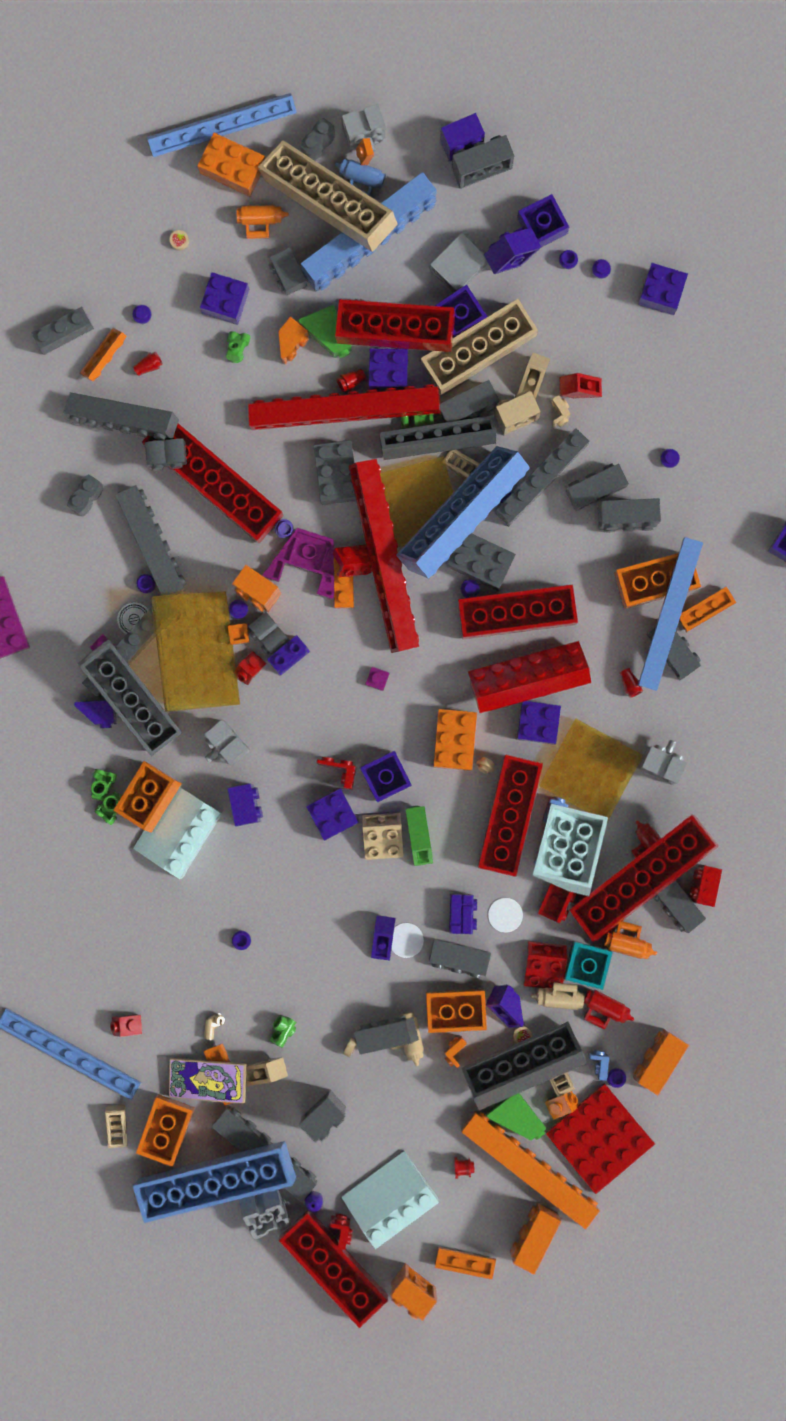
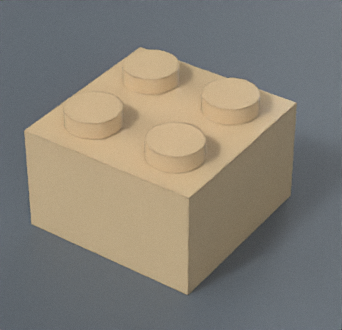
M526 391L520 392L515 395L516 398L510 401L505 399L498 403L494 416L503 435L539 419L541 411L531 391L528 393Z

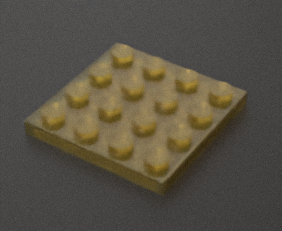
M444 456L380 473L382 483L385 486V498L389 504L390 520L394 525L393 533L397 540L398 548L405 546L454 493Z
M575 718L539 786L588 813L605 816L609 820L643 754Z

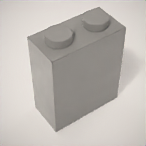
M463 233L430 264V271L453 293L468 285L488 265L484 257L486 252L482 248L478 249L474 245V240Z

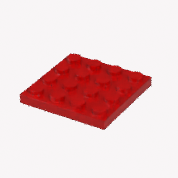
M605 1083L584 1099L577 1109L564 1116L545 1132L595 1194L600 1192L655 1145Z

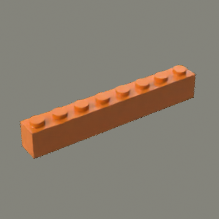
M474 1111L461 1128V1132L586 1230L600 1212L597 1207L598 1202L590 1196L588 1198L581 1194L583 1191L575 1184L569 1185L566 1182L567 1178L560 1172L555 1174L551 1171L552 1167L546 1161L542 1160L540 1162L535 1158L536 1154L529 1148L525 1150L519 1146L521 1142L514 1136L509 1138L505 1135V1130L497 1123L495 1126L491 1124L486 1114Z

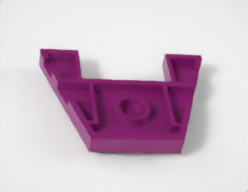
M297 528L262 576L279 582L285 564L323 575L317 595L333 600L334 539Z

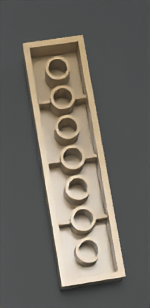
M282 141L258 166L265 182L371 252L398 225L392 210L285 141Z

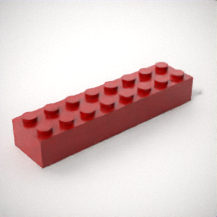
M178 423L173 439H184L187 464L182 465V468L172 469L171 466L168 467L260 544L273 529L277 521L284 516L283 512ZM147 436V438L143 439L142 444L145 447V442L159 440L155 439L154 437Z
M692 814L569 911L590 939L597 941L718 848L719 845L698 818Z

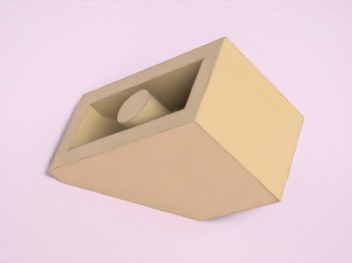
M532 353L518 393L523 391L528 393L531 391L536 400L550 358Z
M283 1057L246 1066V1086L271 1083L288 1076Z

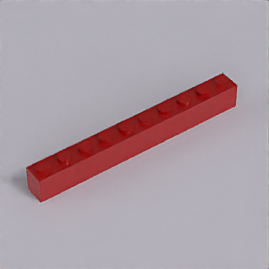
M432 384L416 389L414 386L404 387V390L387 388L383 392L367 390L366 393L361 394L352 391L348 392L347 395L331 393L328 394V397L311 395L307 399L291 397V400L285 401L282 398L272 399V402L255 400L252 404H248L249 427L252 430L441 413L439 389Z
M377 459L356 462L348 467L390 651L395 653L419 647V636L415 630V618L410 608L411 600L409 595H407L406 579L402 573V562L396 556L398 554V543L394 537V525L390 520L389 504L385 498V486L380 476L381 468L377 463Z

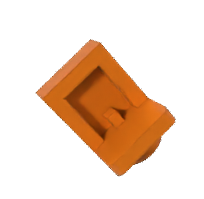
M462 1036L459 1039L457 1037L452 1039L448 1043L449 1048L444 1051L446 1055L444 1059L451 1067L453 1065L457 1068L460 1066L454 1055L467 1045Z
M572 1091L545 1101L553 1120L572 1113L579 1105L578 1099Z

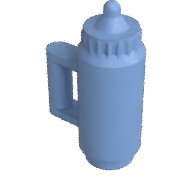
M344 159L341 163H335V167H338L340 170L339 174L349 179L350 184L353 185L355 181L369 186L368 192L361 190L369 196L373 188L381 189L384 184L386 174L382 173V170L368 165H361L360 162Z

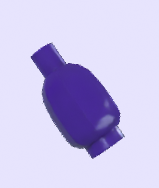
M312 1191L305 1198V1205L308 1211L316 1212L321 1209L323 1205L321 1193Z

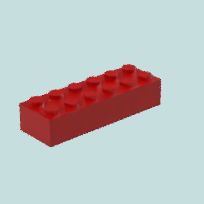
M339 299L335 338L337 344L451 352L455 311L454 307Z
M573 584L458 599L463 640L572 626L578 623Z
M579 641L468 671L471 689L479 713L591 683L590 669Z
M504 755L478 868L514 877L517 876L543 763Z
M307 1210L291 1227L280 1235L279 1242L359 1329L388 1302V1294L347 1250L338 1249L339 1241L311 1211Z

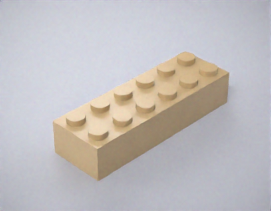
M516 299L453 338L451 352L432 351L422 357L421 366L434 386L438 387L439 394L443 395L535 338L538 329L519 299Z

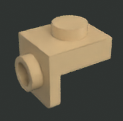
M558 395L551 401L553 408L559 415L552 422L553 428L556 426L562 427L567 424L571 415L568 410L569 405L564 398L561 399Z

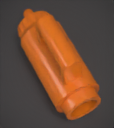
M275 205L241 206V208H237V223L246 225L247 239L269 238V225L281 223L284 217L289 216L288 212L282 211L281 206ZM249 225H266V231H249Z
M622 921L617 925L616 932L613 931L606 934L604 947L610 951L638 959H648L651 955H657V952L652 949L651 943L639 939L642 926ZM620 929L635 932L636 937L621 934Z

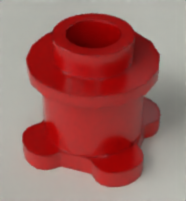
M454 1157L455 1179H458V1176L469 1175L471 1177V1173H475L474 1161H470V1158L468 1160H457V1157Z

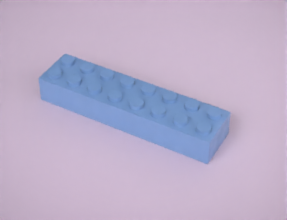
M423 172L381 203L393 211L398 224L380 243L381 245L386 244L393 234L402 232L405 229V225L409 222L413 223L418 220L420 214L425 210L428 212L435 206L437 190ZM342 232L301 263L302 273L316 292L320 289L324 290L333 279L341 278L345 274V270L349 267L357 266L361 258L365 255L368 257L373 252Z
M499 446L492 450L398 552L396 556L409 571L429 579L449 559L455 549L462 545L466 537L474 532L476 526L488 516V513L500 503V500L513 489V486L530 469L519 452Z
M282 1141L145 1176L135 1182L133 1189L143 1221L147 1223L289 1187L296 1180V1175L286 1142Z

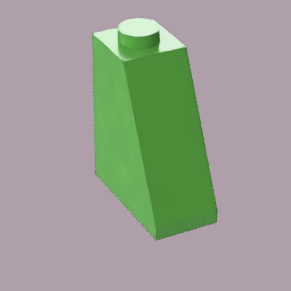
M334 305L299 319L300 325L307 329L309 335L334 358L338 356L343 358L352 351L351 345L337 344L335 333L338 313Z
M412 806L406 809L414 866L432 864L433 857L425 806Z
M520 1093L500 1101L486 1112L487 1117L492 1121L531 1141L534 1138L538 1140L545 1134L546 1126Z

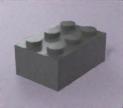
M497 135L486 143L479 142L473 145V148L468 150L461 149L455 152L452 159V170L460 189L513 168L515 155L507 135L502 137Z
M352 441L314 445L321 504L329 505L356 501L348 467L354 464Z
M660 498L601 501L598 506L599 530H604V533L615 532V529H623V532L635 531L634 528H642V531L654 530L653 527H657L661 522Z
M471 533L462 542V545L452 553L447 568L499 591L516 554Z
M329 1090L302 1116L299 1126L315 1143L318 1140L323 1141L330 1134V1128L333 1125L336 1128L344 1121L346 1106Z

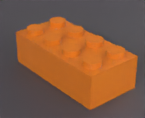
M679 553L617 569L614 572L624 609L665 598ZM696 568L688 592L698 590L701 587Z

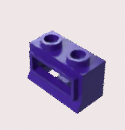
M296 635L267 660L281 676L310 651Z

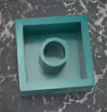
M573 941L564 979L603 990L613 952Z

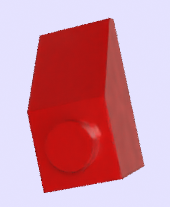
M581 373L560 377V396L568 398L602 397L601 378Z

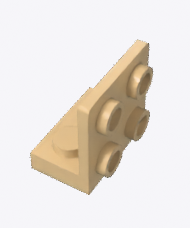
M401 813L362 815L365 859L403 857Z

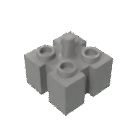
M378 104L366 107L360 112L354 111L342 115L343 131L350 150H356L363 138H370L373 152H375L374 144H379L383 139H386L385 122Z
M220 720L204 734L207 737L205 742L213 749L205 756L209 763L218 756L224 764L234 765L250 751L224 720Z
M669 740L666 749L659 745L648 747L637 769L674 785L678 784L687 762L683 761L684 757L681 755L672 754L677 743Z
M278 1189L257 1194V1196L253 1195L239 1199L242 1217L247 1227L249 1226L254 1239L269 1235V1231L274 1229L280 1231L291 1227L287 1206L284 1200L281 1199Z

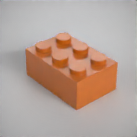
M213 133L197 166L200 174L251 197L261 176L258 166L265 160V156L217 133Z
M247 565L244 566L232 583L235 587L234 591H236L238 596L245 601L250 599L253 606L261 612L264 610L269 612L281 595L278 586Z
M438 710L433 768L472 771L477 712Z
M143 761L113 811L141 829L152 833L182 783L152 764Z
M484 989L426 992L428 1033L487 1030Z
M665 1029L656 1034L653 1047H649L643 1056L645 1060L641 1065L638 1064L633 1072L635 1075L633 1078L636 1082L657 1096L689 1047L687 1043Z
M158 1094L136 1154L173 1167L195 1107Z
M539 1203L535 1207H531L528 1213L529 1220L527 1224L522 1225L519 1231L521 1236L518 1242L515 1241L510 1249L513 1264L535 1275L561 1223L557 1212Z
M405 1263L391 1281V1300L397 1306H404L408 1309L407 1313L416 1320L419 1318L423 1321L437 1303L436 1287Z

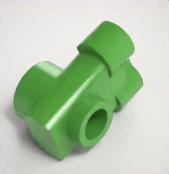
M234 331L229 332L226 354L228 360L232 363H240L244 359L243 351L245 346L249 345L250 335L247 333L238 334Z
M95 769L93 774L95 780L91 785V798L104 801L111 784H115L117 775ZM99 789H104L102 793L98 794Z
M114 791L111 796H107L104 799L103 804L98 805L94 812L102 817L105 822L112 825L117 819V813L113 811L116 807L114 800L117 805L122 795Z
M278 1016L273 1023V1029L276 1032L273 1033L269 1041L283 1048L288 1036L291 1037L295 1033L296 1022L287 1016Z

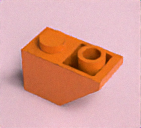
M292 317L278 331L281 359L284 364L288 361L291 362L297 355L296 351L300 346L304 347L309 340L308 330Z

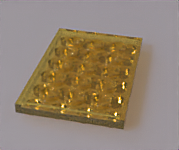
M226 591L151 597L165 712L240 705L233 645H230L228 632L230 619Z

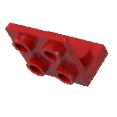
M322 757L321 760L317 759L316 763L318 765L347 769L346 772L342 773L341 784H344L345 789L353 790L357 768L353 766V762L341 760V763H335L334 759L329 757Z
M700 864L698 868L695 867L693 873L695 884L694 887L691 886L689 898H692L693 903L715 907L722 869Z
M528 941L524 986L553 988V983H563L567 963V945Z

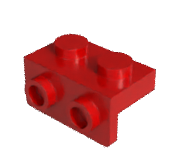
M366 544L334 548L333 555L340 566L337 573L339 578L368 575L372 572Z
M550 883L537 914L560 924L561 920H566L569 913L566 910L568 904L573 903L577 893Z
M336 1213L335 1216H331L329 1227L341 1229L338 1249L346 1250V1244L350 1245L353 1229L349 1228L351 1219L347 1218L345 1214Z

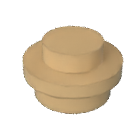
M482 757L476 763L478 770L484 774L493 773L495 770V763L486 757Z

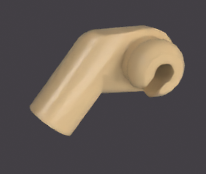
M214 1014L205 1021L204 1039H214V1029L223 1025L225 1021L221 1014Z

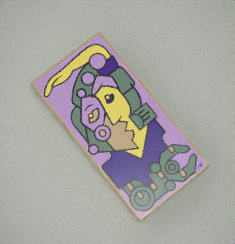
M181 1058L170 1059L169 1098L245 1103L246 1063Z

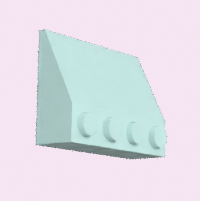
M180 787L152 833L144 830L133 849L170 874L182 879L222 815V812Z
M551 804L533 876L570 892L590 896L608 817Z
M405 1151L401 1152L342 1196L346 1206L375 1249L439 1203V1198Z

